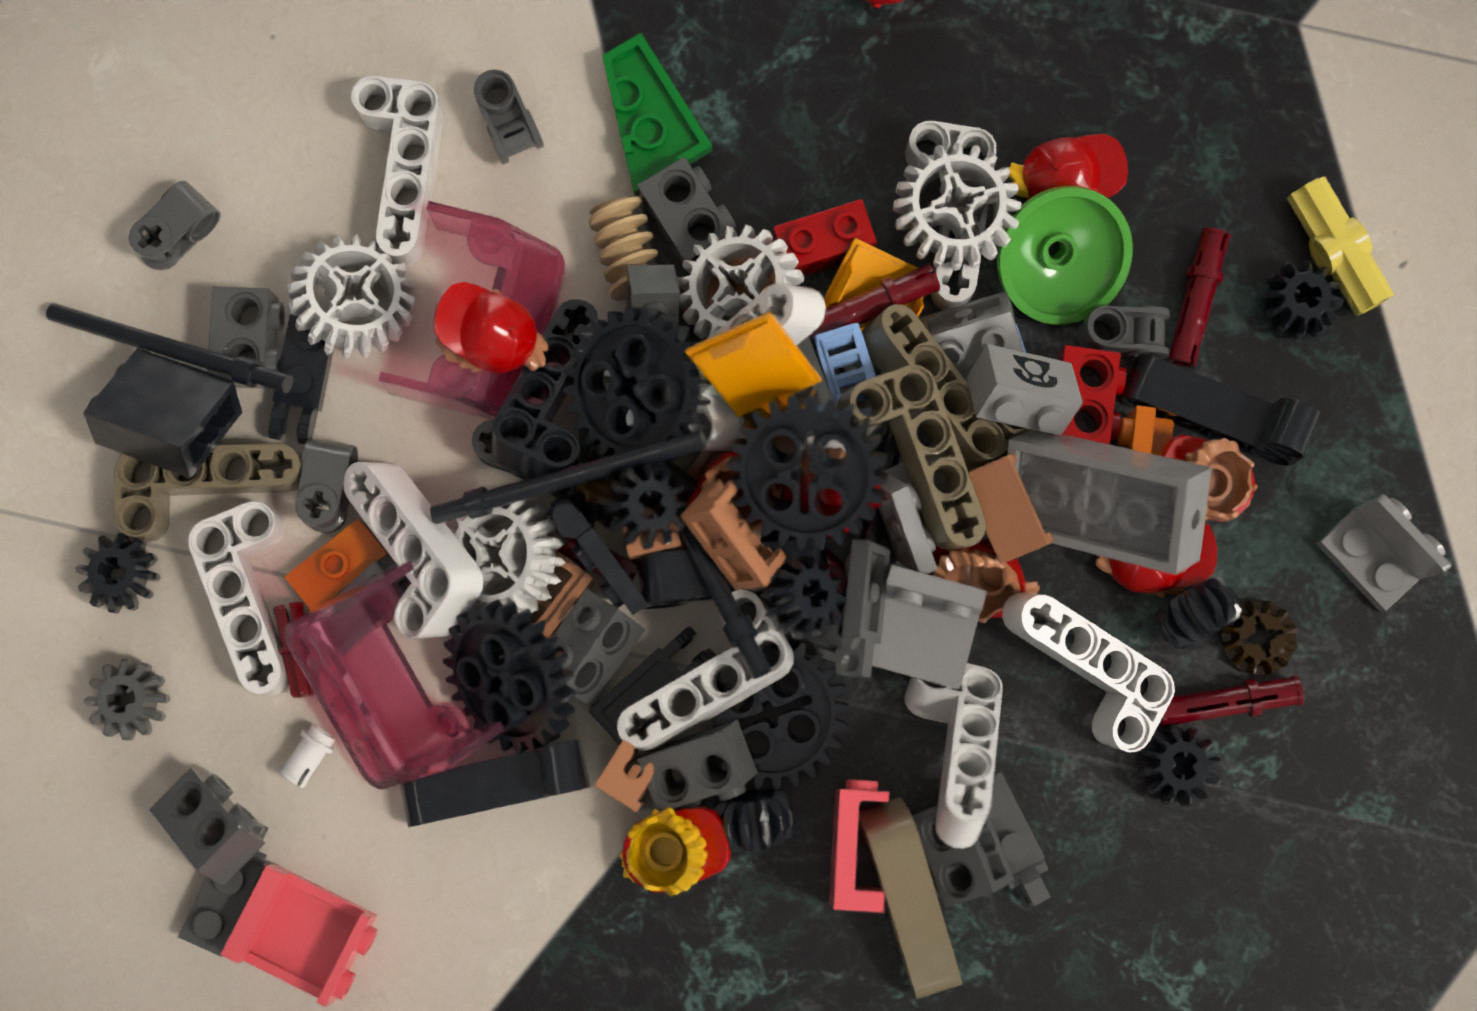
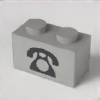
M987 344L966 377L977 418L1061 436L1083 404L1072 363Z

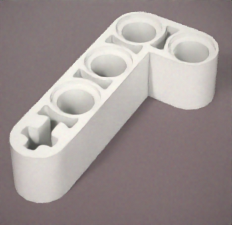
M366 76L354 85L351 92V101L362 122L367 127L374 130L392 132L376 228V242L381 251L392 258V264L405 263V266L409 267L418 262L422 257L425 247L444 123V110L435 90L429 84L404 79ZM375 96L386 98L381 108L377 110L365 109L366 103ZM419 102L432 104L430 110L425 115L414 116L410 114L412 107ZM419 145L425 148L420 158L412 161L403 159L404 153L409 147ZM406 189L418 191L417 198L413 203L409 205L396 203L397 197L402 191ZM400 220L403 222V231L409 242L403 241L399 249H395L391 242H397L401 238L402 227L398 222Z
M924 121L917 124L912 130L905 151L908 165L919 168L917 158L921 152L916 144L922 140L932 141L937 146L942 145L947 155H951L954 143L960 142L963 149L978 145L984 156L983 161L991 154L996 155V142L989 132L980 128L937 121ZM959 175L965 185L969 187L981 186L975 180ZM951 198L948 208L956 207L959 214H963L966 206H958L955 200ZM988 205L984 206L982 212L973 215L975 224L972 230L974 236L985 231ZM940 225L939 234L948 238L954 235L948 227ZM945 257L941 267L934 266L933 273H936L939 280L940 291L931 293V298L934 305L942 311L969 303L975 291L979 266L972 268L966 257H963L958 274L957 288L960 289L958 295L949 294L950 288L947 286L953 272L951 258Z
M773 284L708 339L771 312L797 346L822 323L825 316L824 299L818 291L811 288ZM699 371V377L706 378L703 375V373ZM666 383L664 391L667 402H669L671 391ZM712 384L700 388V395L709 399L711 403L706 406H697L696 412L705 420L704 424H689L688 427L692 432L703 431L707 443V448L704 450H732L730 446L735 438L744 439V436L739 431V428L744 423L743 416L738 417Z
M356 462L351 464L345 473L343 483L344 492L348 500L411 582L399 600L394 612L395 626L399 634L407 639L450 636L449 627L459 625L456 618L471 609L482 592L483 575L479 566L445 522L440 524L433 522L430 514L431 504L398 464Z
M252 501L195 524L189 533L188 544L243 688L251 693L273 696L285 690L288 685L283 656L278 652V649L281 648V643L248 557L278 544L284 536L285 523L280 513L262 502ZM266 514L269 519L268 529L261 536L253 537L250 533V522L255 516ZM221 531L224 535V546L216 554L209 555L206 550V541L212 533ZM238 574L241 580L240 591L232 598H225L222 592L223 582L230 575ZM253 617L258 625L257 634L254 639L244 643L239 637V626L245 619ZM257 652L259 658L246 656V654ZM260 662L263 665L273 667L274 672L267 675L268 684L256 680V675L262 672Z
M748 590L731 592L738 606L747 602L755 604L757 614L752 623L758 632L755 639L760 649L768 644H777L779 647L780 658L777 664L770 667L771 671L761 678L753 679L739 649L732 647L624 710L618 719L617 725L618 734L622 741L624 739L634 745L636 749L643 751L659 749L784 677L793 665L794 655L784 634L776 632L778 623L775 618L764 616L769 609L767 604L756 594ZM734 668L738 675V682L735 688L729 692L721 693L716 684L719 673L723 669ZM690 691L695 696V708L688 716L680 717L676 712L675 702L679 695ZM665 716L671 722L670 726L668 723L660 720L651 724L647 728L649 735L647 738L635 734L641 728L638 721L641 718L655 721Z
M1027 592L1016 593L1010 596L1005 602L1002 612L1003 621L1012 633L1107 692L1092 721V732L1095 738L1103 745L1127 752H1137L1143 749L1150 741L1173 698L1175 690L1171 675L1160 666L1049 596ZM1029 612L1040 620L1047 621L1045 625L1034 624V618L1029 615ZM1072 629L1075 640L1071 648L1067 650L1065 637L1068 631ZM1110 653L1112 663L1110 669L1105 673L1103 661L1105 656ZM1146 677L1148 680V688L1146 693L1142 696L1140 693V686L1143 679ZM1124 718L1126 728L1123 735L1119 737L1117 728L1120 721Z
M969 663L966 664L962 683L958 689L911 677L904 695L905 704L914 715L948 723L936 817V832L943 842L954 848H966L972 846L977 841L991 807L1003 691L1002 681L994 671ZM962 807H966L964 814L962 813Z

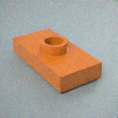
M357 518L284 578L312 613L318 614L375 560L379 562L389 554L362 520Z

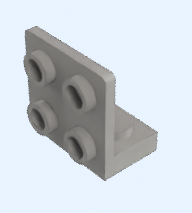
M1005 292L919 318L966 382L967 375L987 344L1024 352L1015 325L1013 307L1008 294Z
M902 462L884 471L889 474L886 484L880 485L885 495L882 505L878 508L897 561L909 570L929 574L937 570L932 552L936 550V545L923 519L918 494L912 487ZM936 470L933 476L934 485L940 492L945 493L948 486L947 478L940 470ZM954 500L942 503L943 508L955 506ZM957 521L955 524H952V529L961 530V522Z
M1381 495L1356 506L1316 543L1379 612L1387 611L1419 580L1444 573L1451 567L1449 561L1444 557L1445 550L1443 546L1427 533L1422 534L1410 521L1412 516L1409 510L1394 498L1389 499L1386 495Z
M891 565L886 583L881 644L874 643L872 666L958 689L962 683L987 591Z

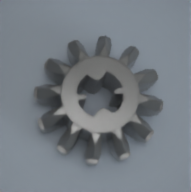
M122 659L119 669L111 664L104 665L102 669L106 681L92 678L89 681V685L98 690L97 697L89 696L84 700L85 705L98 707V710L89 717L92 724L104 723L103 735L113 737L119 732L122 740L127 741L134 739L136 730L142 735L151 734L152 725L149 718L156 721H164L166 718L162 711L156 709L157 703H167L170 701V695L156 693V690L165 683L164 677L160 675L150 677L152 672L150 664L142 662L135 668L133 660ZM129 693L135 695L134 703L121 706L120 699L122 696H127Z

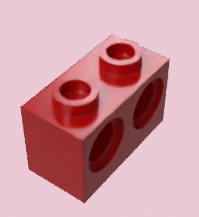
M862 199L773 227L772 242L778 239L785 241L788 246L786 253H794L799 261L794 269L801 270L804 278L840 267L854 237L876 247L877 243Z
M1065 345L1059 352L1057 360L1072 363L1083 401L1077 412L1090 414L1096 423L1095 432L1086 433L1077 428L1073 417L1062 433L1063 435L1109 445L1110 440H1117L1121 415L1114 412L1116 395H1122L1126 381V368L1119 367L1121 353ZM1091 367L1097 370L1101 376V386L1090 387L1086 385L1080 376L1081 368Z

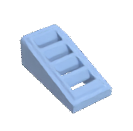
M858 323L817 334L813 337L814 350L831 396L833 394L837 395V402L841 396L840 388L876 377ZM852 347L854 348V349L849 350V351H845V352H842V353H839V354H836V355L829 356V354H832V353H836V352H839V351H842V350H845V349H848V348H852ZM859 363L860 368L838 375L834 373V369ZM858 394L856 398V403L867 400L868 398L864 395ZM872 406L860 409L859 412L864 416L870 417Z

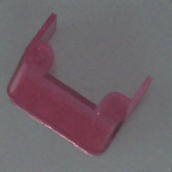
M428 201L426 210L435 228L467 237L468 248L477 261L498 267L492 289L499 290L502 295L508 296L526 307L535 321L537 332L543 335L556 312L566 274V265L561 252L555 246L500 218ZM443 354L433 363L427 383L385 372L380 373L378 381L390 395L494 420L525 365L500 374L484 370L471 372L470 369H462L458 362L447 361L446 356ZM528 398L525 401L531 403L532 398Z
M410 561L369 578L287 624L284 631L285 641L360 774L371 786L377 789L390 788L451 769L505 730L501 722L472 730L468 717L461 708L449 702H439L432 705L387 626L389 622L394 620L395 608L399 602L398 593L391 583L414 570Z

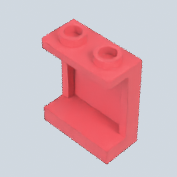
M846 780V789H835L829 904L834 910L884 912V892L878 887L855 886L859 803L863 800L888 802L889 792L878 791V781Z
M278 864L268 865L260 876L220 955L237 964L245 961L318 998L316 1003L326 1007L332 1004L335 998L343 1000L347 995L356 976L350 969L358 953L363 956L367 954L378 933V929L372 927L377 914Z

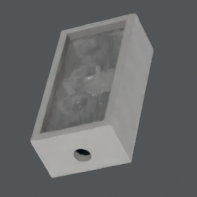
M1030 430L1009 439L1007 455L1015 454L1018 462L1014 463L1045 534L1050 532L1053 538L1052 544L1175 575L1200 561L1212 467L1063 434L1060 436L1037 430Z

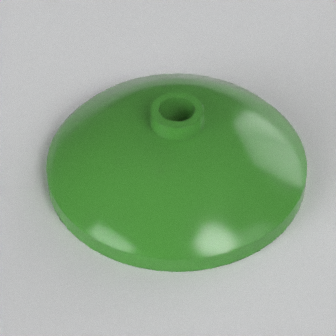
M1060 186L1033 196L1021 206L1020 210L1013 214V217L1019 221L1017 229H1004L1011 240L1006 247H998L997 270L1004 292L1008 294L1010 301L1020 311L1043 323L1064 325L1085 320L1095 309L1100 306H1107L1115 298L1130 270L1133 243L1130 228L1124 215L1111 200L1085 187ZM1058 241L1059 250L1054 255H1049L1048 249L1050 245Z

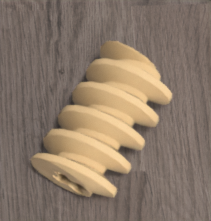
M641 197L614 198L596 205L589 211L591 214L588 220L590 229L597 232L593 238L595 246L603 249L598 255L600 263L609 266L604 271V276L607 282L613 283L609 289L610 297L616 301L626 300L627 265H648L647 262L658 256L657 249H643L642 247L643 244L653 238L652 232H638L637 230L639 226L648 221L647 215L632 213V210L643 204Z

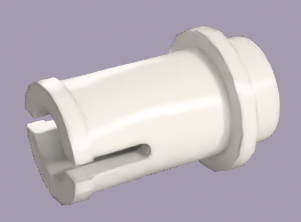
M312 724L308 731L302 730L300 733L303 737L284 767H281L279 773L284 778L301 788L306 787L308 780L326 753L332 754L335 750L332 745L336 738L315 724Z

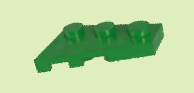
M641 33L602 55L634 197L638 196L637 185L681 158L685 157L688 163L692 164L712 152V144Z

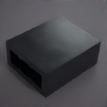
M137 348L129 359L118 367L112 379L97 396L90 400L83 412L95 444L188 478L193 477L243 413L232 380Z

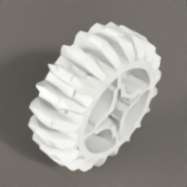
M960 142L954 143L951 155H947L945 148L939 145L934 149V160L929 155L921 153L917 158L919 168L910 165L906 167L904 176L907 181L898 182L895 190L903 198L895 200L893 204V211L904 215L896 220L895 225L898 230L911 229L903 241L906 246H911L918 241L921 243L917 252L919 259L925 258L929 251L936 254L933 261L935 267H941L945 257L951 258L952 269L959 270L963 257H966L969 265L972 268H976L981 262L980 253L985 258L993 260L997 255L995 245L1006 247L1009 244L1011 238L1004 229H1017L1019 221L1011 215L1021 209V202L1010 198L1017 194L1019 188L1016 183L1003 184L1008 178L1010 170L1009 167H1003L997 171L993 169L997 160L995 154L989 155L983 161L978 158L980 154V147L978 145L973 146L969 155L963 154V147ZM959 175L969 177L981 186L969 187L961 181ZM940 178L941 197L931 201L929 207L920 209L919 194L931 181ZM951 198L955 200L958 206L966 205L963 214H959L956 207L948 208ZM993 204V223L986 231L974 236L972 230L975 224L973 215L982 212L984 206ZM938 225L946 226L952 230L955 239L945 237L931 227Z
M745 225L739 237L734 228L729 226L726 227L725 239L719 240L714 233H709L708 241L711 246L706 250L700 245H694L693 251L699 257L697 261L683 260L684 269L691 275L677 278L678 286L686 291L680 295L679 305L687 309L683 314V318L688 325H695L693 332L698 338L703 339L712 336L728 322L725 321L727 318H733L752 301L745 293L739 295L737 291L735 292L728 279H731L737 285L742 283L745 288L747 286V290L754 299L762 293V289L769 281L767 276L773 269L775 270L776 284L797 286L804 282V275L801 270L794 269L799 261L794 253H786L788 246L785 241L778 239L772 242L773 236L770 231L765 229L756 236L752 226ZM749 258L745 263L739 266H730L727 264L735 259ZM715 275L719 279V289L712 297L714 303L708 308L707 291Z
M358 234L352 238L351 245H345L342 238L337 235L333 238L332 248L320 240L315 246V254L305 251L301 256L300 263L302 266L295 265L293 267L291 279L294 282L289 283L287 288V296L293 299L289 302L288 311L290 315L299 316L295 323L297 331L310 330L308 334L310 345L319 342L321 339L326 342L324 347L326 355L332 353L335 346L343 348L342 355L345 360L351 357L353 349H358L360 355L366 359L370 356L371 345L383 353L388 348V339L395 342L399 341L403 333L401 327L406 328L410 325L412 316L409 311L414 309L416 301L414 296L410 295L414 287L413 279L403 278L407 270L405 263L392 264V258L388 254L378 253L376 239L369 243V247L360 246L361 240ZM344 270H355V271H358V272H353V273H351V272H346V271H344ZM376 282L380 284L387 296L389 304L387 311L378 305L379 300L372 293ZM317 283L325 288L324 294L331 300L329 310L326 313L320 308L314 296L313 288ZM361 291L359 300H356L354 296L353 300L346 299L342 303L344 294H347L349 298L350 293L357 295ZM355 321L362 325H350L344 322Z
M532 498L493 508L492 514L476 519H471L469 516L456 519L459 525L458 529H450L479 566L483 575L482 592L471 608L485 601L488 604L496 599H500L502 605L511 601L515 602L518 613L527 608L533 613L538 611L537 600L546 601L551 598L547 585H556L561 582L553 572L555 566L559 567L566 563L562 558L556 557V550L566 543L560 538L552 537L557 529L553 525V521L547 520L549 511L542 506L535 505V501ZM511 519L514 522L509 529H502L498 535L491 532L495 526L503 521ZM507 578L515 582L512 587L502 593L497 594L492 590L497 583L503 584Z

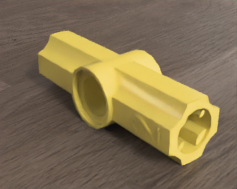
M1325 176L1305 184L1288 196L1287 200L1310 237L1309 249L1314 262L1319 269L1322 266L1328 267L1327 275H1332L1335 281H1340L1339 288L1355 316L1375 308L1394 296L1389 284L1371 256L1372 243L1367 230L1357 219L1348 217Z

